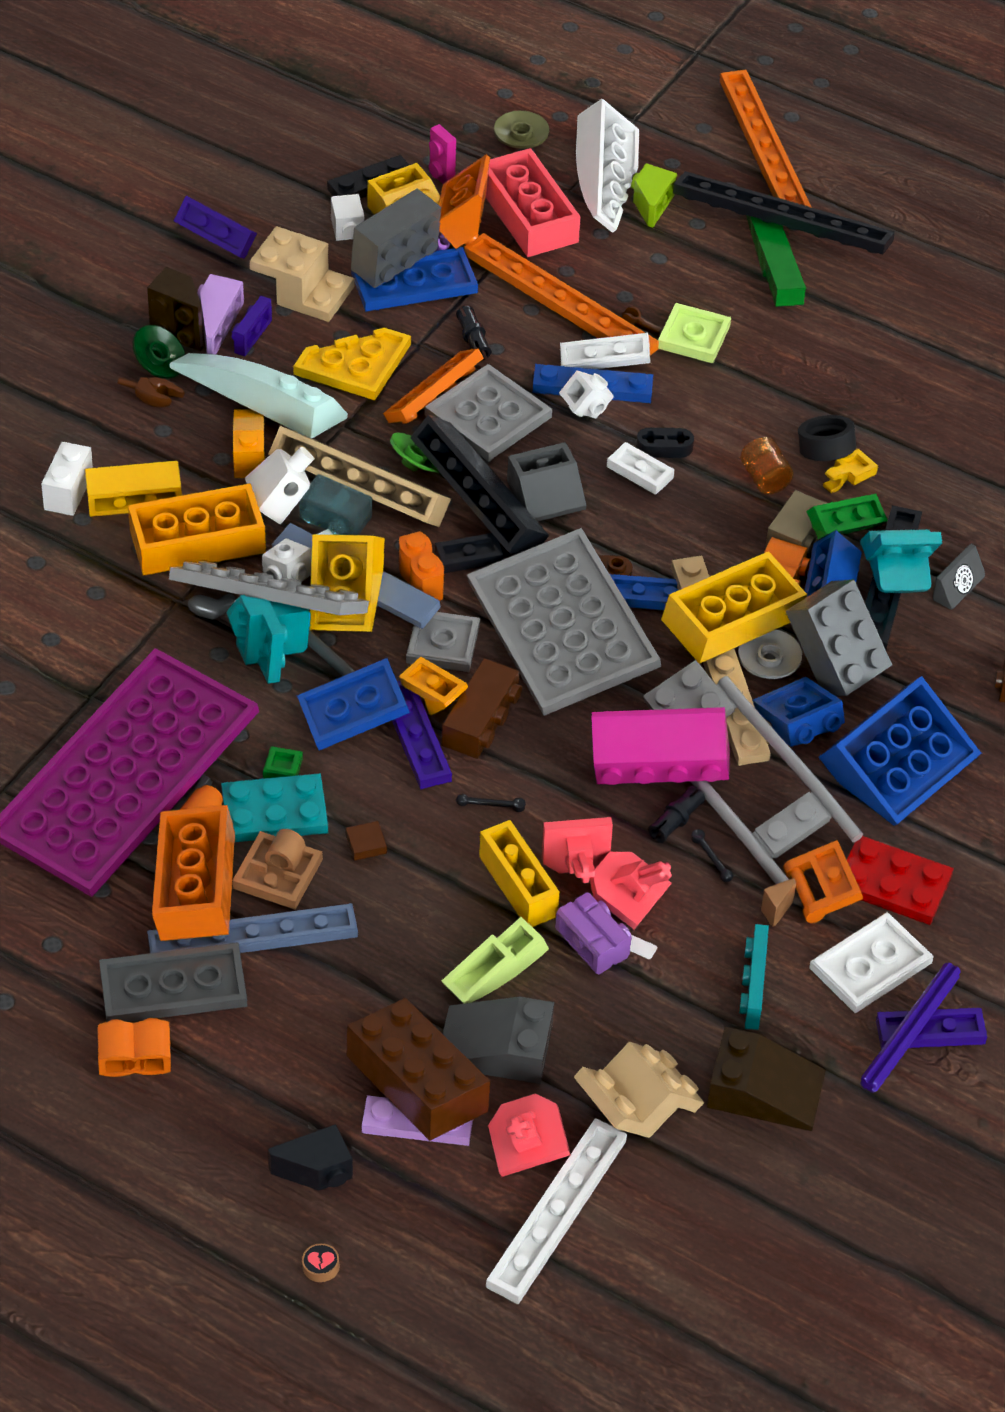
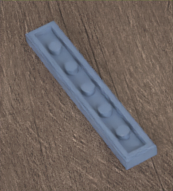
M290 523L271 544L272 548L287 538L311 548L312 562V534ZM383 571L377 606L423 629L440 609V600Z
M350 903L230 919L228 935L160 941L157 929L148 930L147 934L150 953L237 942L239 943L240 953L356 938L358 937V929L353 904Z

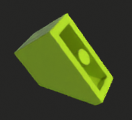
M646 163L640 173H635L631 188L634 189V204L647 226L653 228L675 196L673 194V187L677 179V173Z

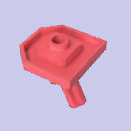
M611 817L543 822V864L559 874H575L576 878H581L582 883H588L590 877H595L596 867L611 852L613 827Z
M609 852L596 867L595 877L589 878L593 897L597 901L602 900L605 902L610 912L635 930L672 884L669 881L672 876L670 872L671 865L668 862L663 863L661 861L648 865L633 852Z
M536 1093L501 1104L488 1125L501 1177L571 1155L558 1105Z

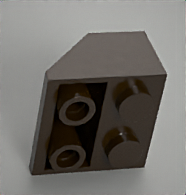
M165 267L147 287L149 323L171 332L180 344L201 351L203 349L202 310L192 277Z

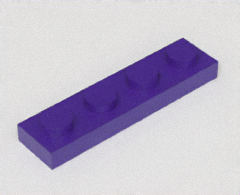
M400 680L397 681L410 713L392 720L419 788L424 789L452 782V772L420 696L402 686Z

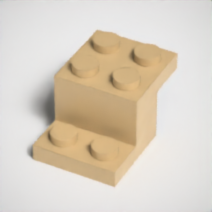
M278 226L274 228L250 260V270L276 278L277 305L327 322L332 319L355 287V278L329 270L328 243Z
M628 1042L603 1070L599 1069L596 1071L582 1067L574 1076L614 1128L650 1138L678 1108L695 1113L704 1104V1101L696 1093L699 1090L697 1085L686 1075H681L675 1068L678 1063L673 1056L665 1050H654L647 1044L641 1046Z

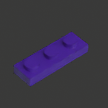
M185 196L174 219V222L243 259H245L257 235L256 232L188 196Z
M937 1009L909 1048L986 1044L987 1032L982 1009ZM909 1011L877 1012L876 1024L881 1049Z

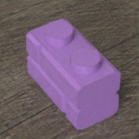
M590 893L583 894L576 898L573 903H567L556 912L555 928L596 974L603 973L611 968L613 964L616 965L630 955L632 937L629 929L623 923L617 924L611 917L606 903L602 900L597 902Z

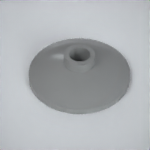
M775 629L740 645L738 657L742 666L753 675L766 679H779L791 675L799 668L802 661V649L794 637L786 632Z

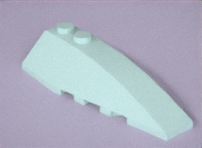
M188 353L170 363L171 369L311 439L347 419L348 413L333 397L323 393L316 387H311L299 381L294 376L261 364L234 357Z

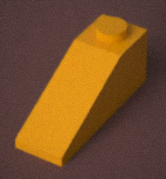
M252 409L234 410V478H245L265 460L264 416Z

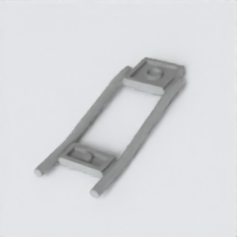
M695 660L643 695L644 702L651 710L725 707L726 717H728L738 708L812 791L811 793H806L761 824L752 833L708 781H690L697 787V790L703 792L708 803L743 842L775 884L789 879L773 858H778L830 822L832 817L852 842L858 841L863 836L860 829L825 786L752 706L728 676H724L715 684Z

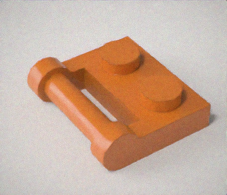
M838 840L792 858L783 865L786 876L796 880V890L804 906L803 915L808 923L818 922L826 914L863 899L861 890ZM813 868L825 895V898L818 901L815 900L804 875L805 870Z

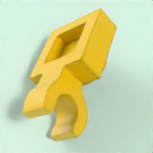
M856 449L848 456L835 460L834 467L825 472V475L830 480L823 483V487L830 493H834L847 480L854 486L875 476L878 465L861 450Z

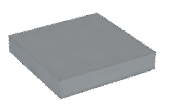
M436 612L423 629L414 625L406 654V663L413 664L418 658L423 657L440 668L469 672L480 628V618Z

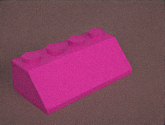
M725 707L592 712L593 760L597 784L616 785L622 783L649 784L654 782L681 783L685 781L714 782L717 780H729L730 748Z

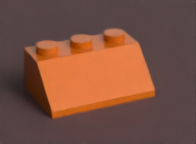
M487 154L443 184L438 204L441 206L439 231L455 249L463 244H471L479 235L490 157Z

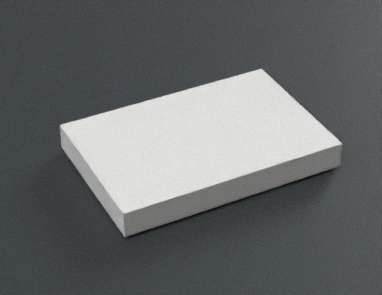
M886 912L811 960L809 969L856 1014L932 964L934 956Z

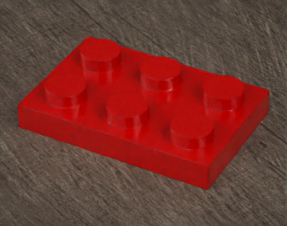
M864 836L854 843L847 858V862L863 896L861 901L931 925L954 870L952 867Z

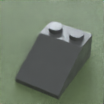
M519 996L450 1005L443 1035L484 1075L541 1084L553 1026L554 1002Z

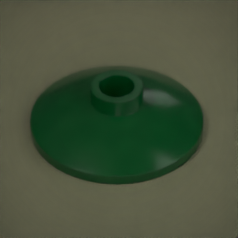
M146 325L141 327L135 333L132 341L133 351L138 362L149 373L159 378L170 379L178 376L180 373L170 368L172 361L185 355L178 339L171 332L160 326Z

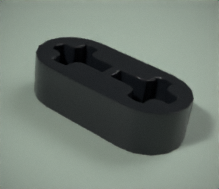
M644 428L638 432L636 448L651 457L684 458L693 452L694 435L689 430L683 428Z

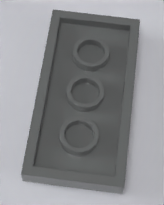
M238 942L99 960L107 1022L114 1019L132 1022L147 1018H163L248 1007Z

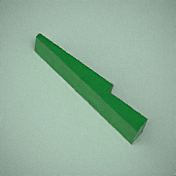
M746 215L763 277L767 276L775 307L804 305L806 286L783 226L776 223H766L759 218Z

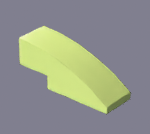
M520 917L498 938L492 934L441 981L463 1004L472 1003L516 977L547 952L549 948L544 938Z

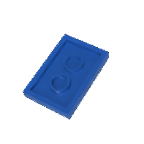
M387 658L297 695L319 751L410 713Z

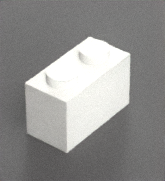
M61 442L41 483L44 510L74 516L87 488L85 469L93 468L91 447Z

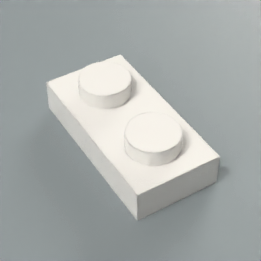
M627 442L607 458V468L655 495L674 478L675 469Z

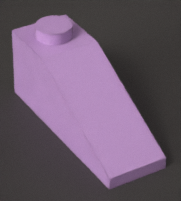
M210 274L205 284L199 286L197 294L201 302L206 353L216 355L244 304L243 281Z

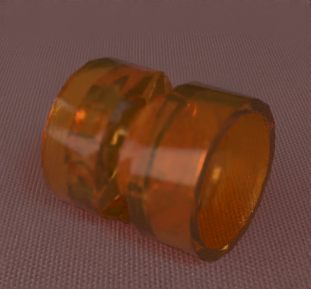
M771 437L756 438L743 448L740 459L761 493H778L790 484L794 472L774 439Z

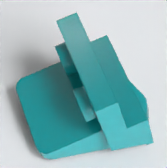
M929 529L869 531L860 540L866 560L870 563L878 590L884 593L925 592L931 588L928 557L942 544L941 532H930Z
M240 595L226 612L234 634L237 637L236 645L245 665L258 663L268 684L280 682L281 668L285 667V655L304 652L308 647L311 619L309 609Z

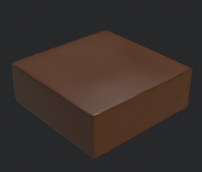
M378 821L346 827V838L354 861L387 854V845Z

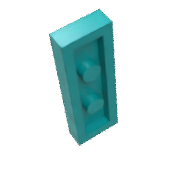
M755 924L753 938H746L744 958H751L750 965H744L742 985L748 986V993H741L739 1014H746L745 1029L759 1030L769 925Z

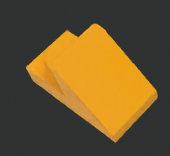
M423 657L418 658L399 675L402 686L424 698L430 715L445 709L468 688L466 682Z

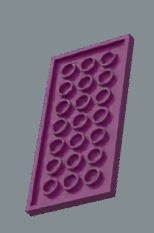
M155 648L0 813V844L92 897L160 822V812L170 811L259 713L258 704Z

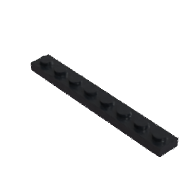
M686 171L678 178L673 187V194L683 196L687 200L704 202L715 208L728 209L739 215L759 218L766 223L783 225L791 230L807 232L818 238L831 239L840 242L842 245L855 246L874 254L879 253L883 255L894 240L895 231Z

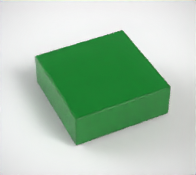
M271 746L263 769V778L298 776L303 761V752Z

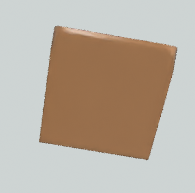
M794 878L764 889L761 911L772 927L776 926L793 903L796 880Z

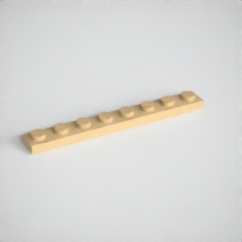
M703 556L672 560L671 570L674 579L678 583V590L709 577ZM734 648L703 662L706 673L715 684L724 676H728L755 708ZM736 708L735 712L726 717L728 739L737 765L769 761L771 753L767 741L740 710Z

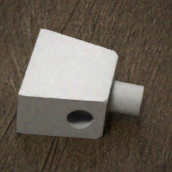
M300 447L291 456L282 449H276L245 477L246 483H251L260 512L278 524H281L310 487L305 469L312 463L314 457L308 450Z

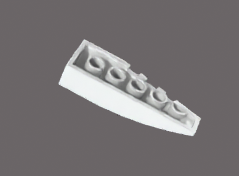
M600 99L577 117L576 163L580 188L593 218L613 233L617 230L623 213L621 206L628 198L626 192L631 187L632 175L638 169L639 129L605 100Z

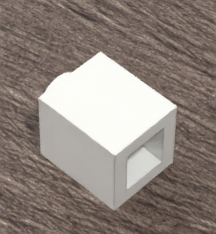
M359 194L331 197V221L336 241L353 239L354 227L364 221V212Z

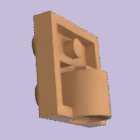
M281 829L277 832L276 836L260 831L232 880L233 889L296 910L323 860L322 851L305 846L302 836L290 829Z

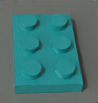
M321 773L221 783L223 805H228L235 830V842L254 841L260 831L274 836L281 829L293 830L301 836L328 833V820Z

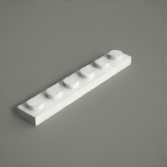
M597 1118L593 1120L487 1278V1289L516 1304L520 1303L626 1143L627 1133Z

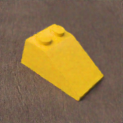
M312 534L311 584L330 587L329 591L339 592V590L357 592L358 599L368 600L369 605L368 611L365 614L340 616L310 609V630L372 632L384 568L385 538L368 535Z

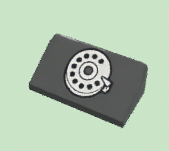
M968 545L936 577L933 600L948 609H954L985 577V570L975 545Z

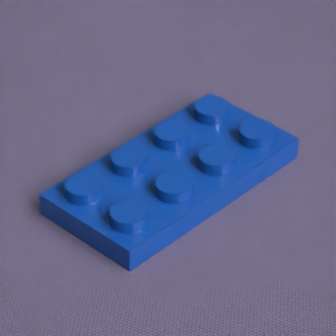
M463 247L435 251L433 254L417 261L411 268L403 270L390 281L384 282L376 288H373L351 270L365 312L478 293V283Z

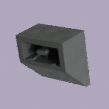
M566 442L508 456L507 483L515 497L537 522L586 510L587 505L577 462Z

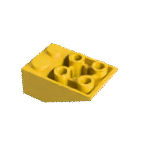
M418 163L367 181V207L374 215L417 188L437 204H439L440 195L431 178Z

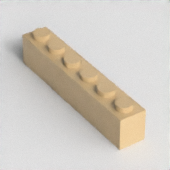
M282 426L279 427L269 455L276 449H282L292 456L300 447H303L314 457L312 463L305 469L306 471L423 522L440 527L451 498Z

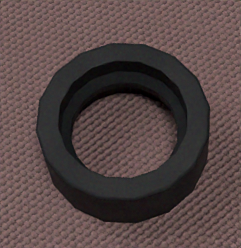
M824 415L814 417L803 422L798 428L800 454L814 461H831L844 458L853 453L857 447L854 422L844 416Z

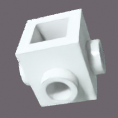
M578 370L559 392L572 412L580 417L585 415L595 419L605 411L608 403L614 397L607 388L608 383L603 377L596 373L590 375Z
M287 538L262 555L263 573L273 575L275 580L288 578L301 582L311 576V548Z

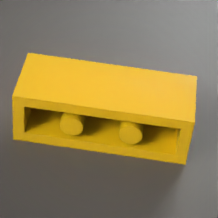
M178 461L85 469L90 517L128 513V505L182 496Z
M508 820L480 831L479 857L518 916L522 917L532 927L556 918L560 892L512 821Z

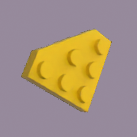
M380 328L373 330V335L358 338L357 335L334 340V345L323 348H319L318 345L305 348L294 364L293 372L296 376L376 400L411 346V336L391 329Z

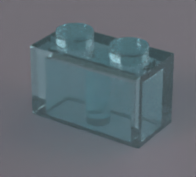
M318 474L299 501L300 519L325 530L329 529L334 535H358L372 518V497Z

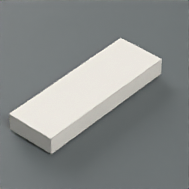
M648 333L560 343L561 366L603 369L651 363Z

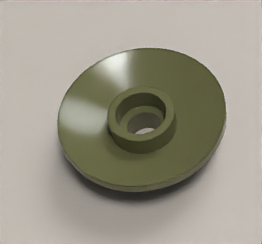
M512 111L503 114L496 120L494 134L501 143L509 147L527 149L542 144L548 138L549 125L542 116L536 113Z

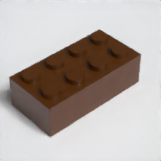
M406 998L347 1025L346 1056L429 1141L488 1112L490 1080Z

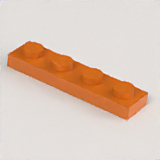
M479 348L460 351L386 410L383 414L388 423L402 422V424H407L418 417L417 412L437 399L440 393L447 392L457 385L456 380L476 370L475 365L484 359Z

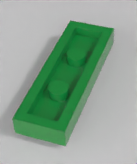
M877 494L817 505L806 511L818 539H822L835 530L840 534L879 527L888 522Z

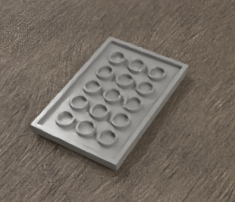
M582 528L467 574L468 583L543 716L661 667L660 657Z

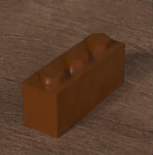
M484 658L469 681L468 688L461 694L442 724V746L478 759L483 749H488L491 746L497 726H503L511 703L516 704L520 698L522 686L519 685V671Z

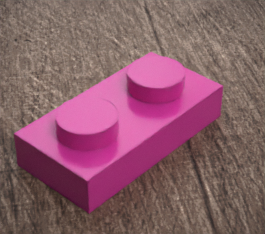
M438 124L430 128L429 172L434 178L444 184L455 176L456 138Z

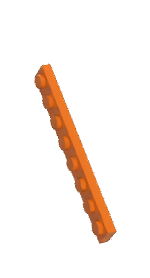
M747 70L720 73L721 86L772 196L811 207Z
M484 233L478 236L471 244L464 246L467 258L596 338L645 333ZM649 335L651 356L658 350L659 341Z

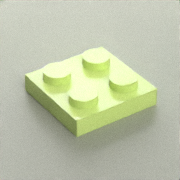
M675 303L658 339V349L714 363L730 328L731 317Z

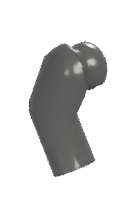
M227 593L219 599L195 595L189 599L188 608L198 616L216 619L227 612L236 601V598L232 593Z

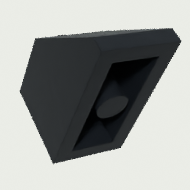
M336 1124L268 1148V1168L270 1173L277 1177L318 1191L328 1187H338L353 1178V1158Z

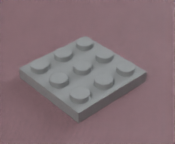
M487 364L426 405L425 416L431 415L451 422L473 449L489 462L552 418V408Z

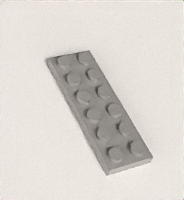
M184 561L183 566L170 567L169 580L266 599L339 616L365 614L368 611L369 601L358 599V593L353 591L339 590V592L329 591L330 587L311 584V586L301 585L299 580L288 578L275 580L273 575L258 572H255L254 575L246 574L245 569L236 567L217 568L216 563L198 561V563Z

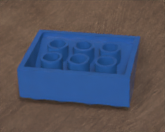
M920 676L901 689L822 753L819 759L840 785L895 826L976 759L981 752L925 679Z

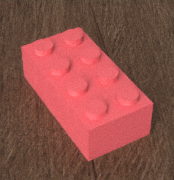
M531 148L490 159L485 198L527 257L579 243L580 215Z

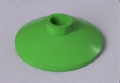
M397 432L391 436V445L403 458L401 462L405 467L413 471H417L419 468L425 471L439 472L412 441L411 435Z

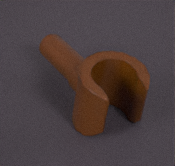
M635 306L628 307L622 313L621 318L632 325L636 323L656 334L661 330V327L641 317V312Z

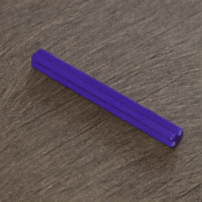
M948 962L941 967L862 1075L860 1085L871 1093L878 1091L959 979L961 970L958 966Z

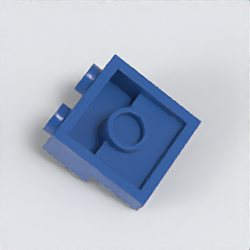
M807 677L752 700L755 709L764 719L772 724V728L790 747L808 744L814 739V736L821 733L835 732L845 723L842 700Z

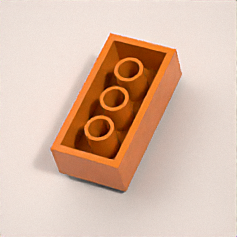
M228 805L160 812L152 916L160 941L229 934L235 830Z

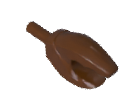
M122 377L118 379L119 385L135 389V396L145 404L153 407L170 406L172 401L168 396L183 398L185 394L184 390L163 378L141 377L138 382Z

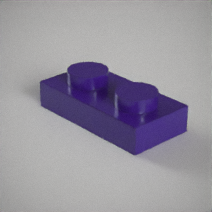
M260 296L254 305L249 306L243 320L234 326L232 340H234L235 354L245 357L271 323L272 304L270 298Z

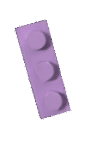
M367 1095L362 1121V1133L429 1141L388 1098ZM473 1120L431 1141L469 1146Z

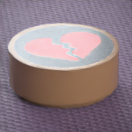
M321 1243L307 1248L302 1256V1268L305 1276L314 1282H326L333 1279L340 1268L339 1254L336 1249L328 1244Z

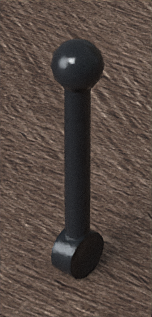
M464 793L459 794L456 798L459 806L476 804L510 807L516 812L524 811L526 802L522 798L506 801L472 798Z
M700 829L694 830L691 837L692 841L701 845L721 873V880L723 882L732 881V871L723 866L707 844L704 831Z

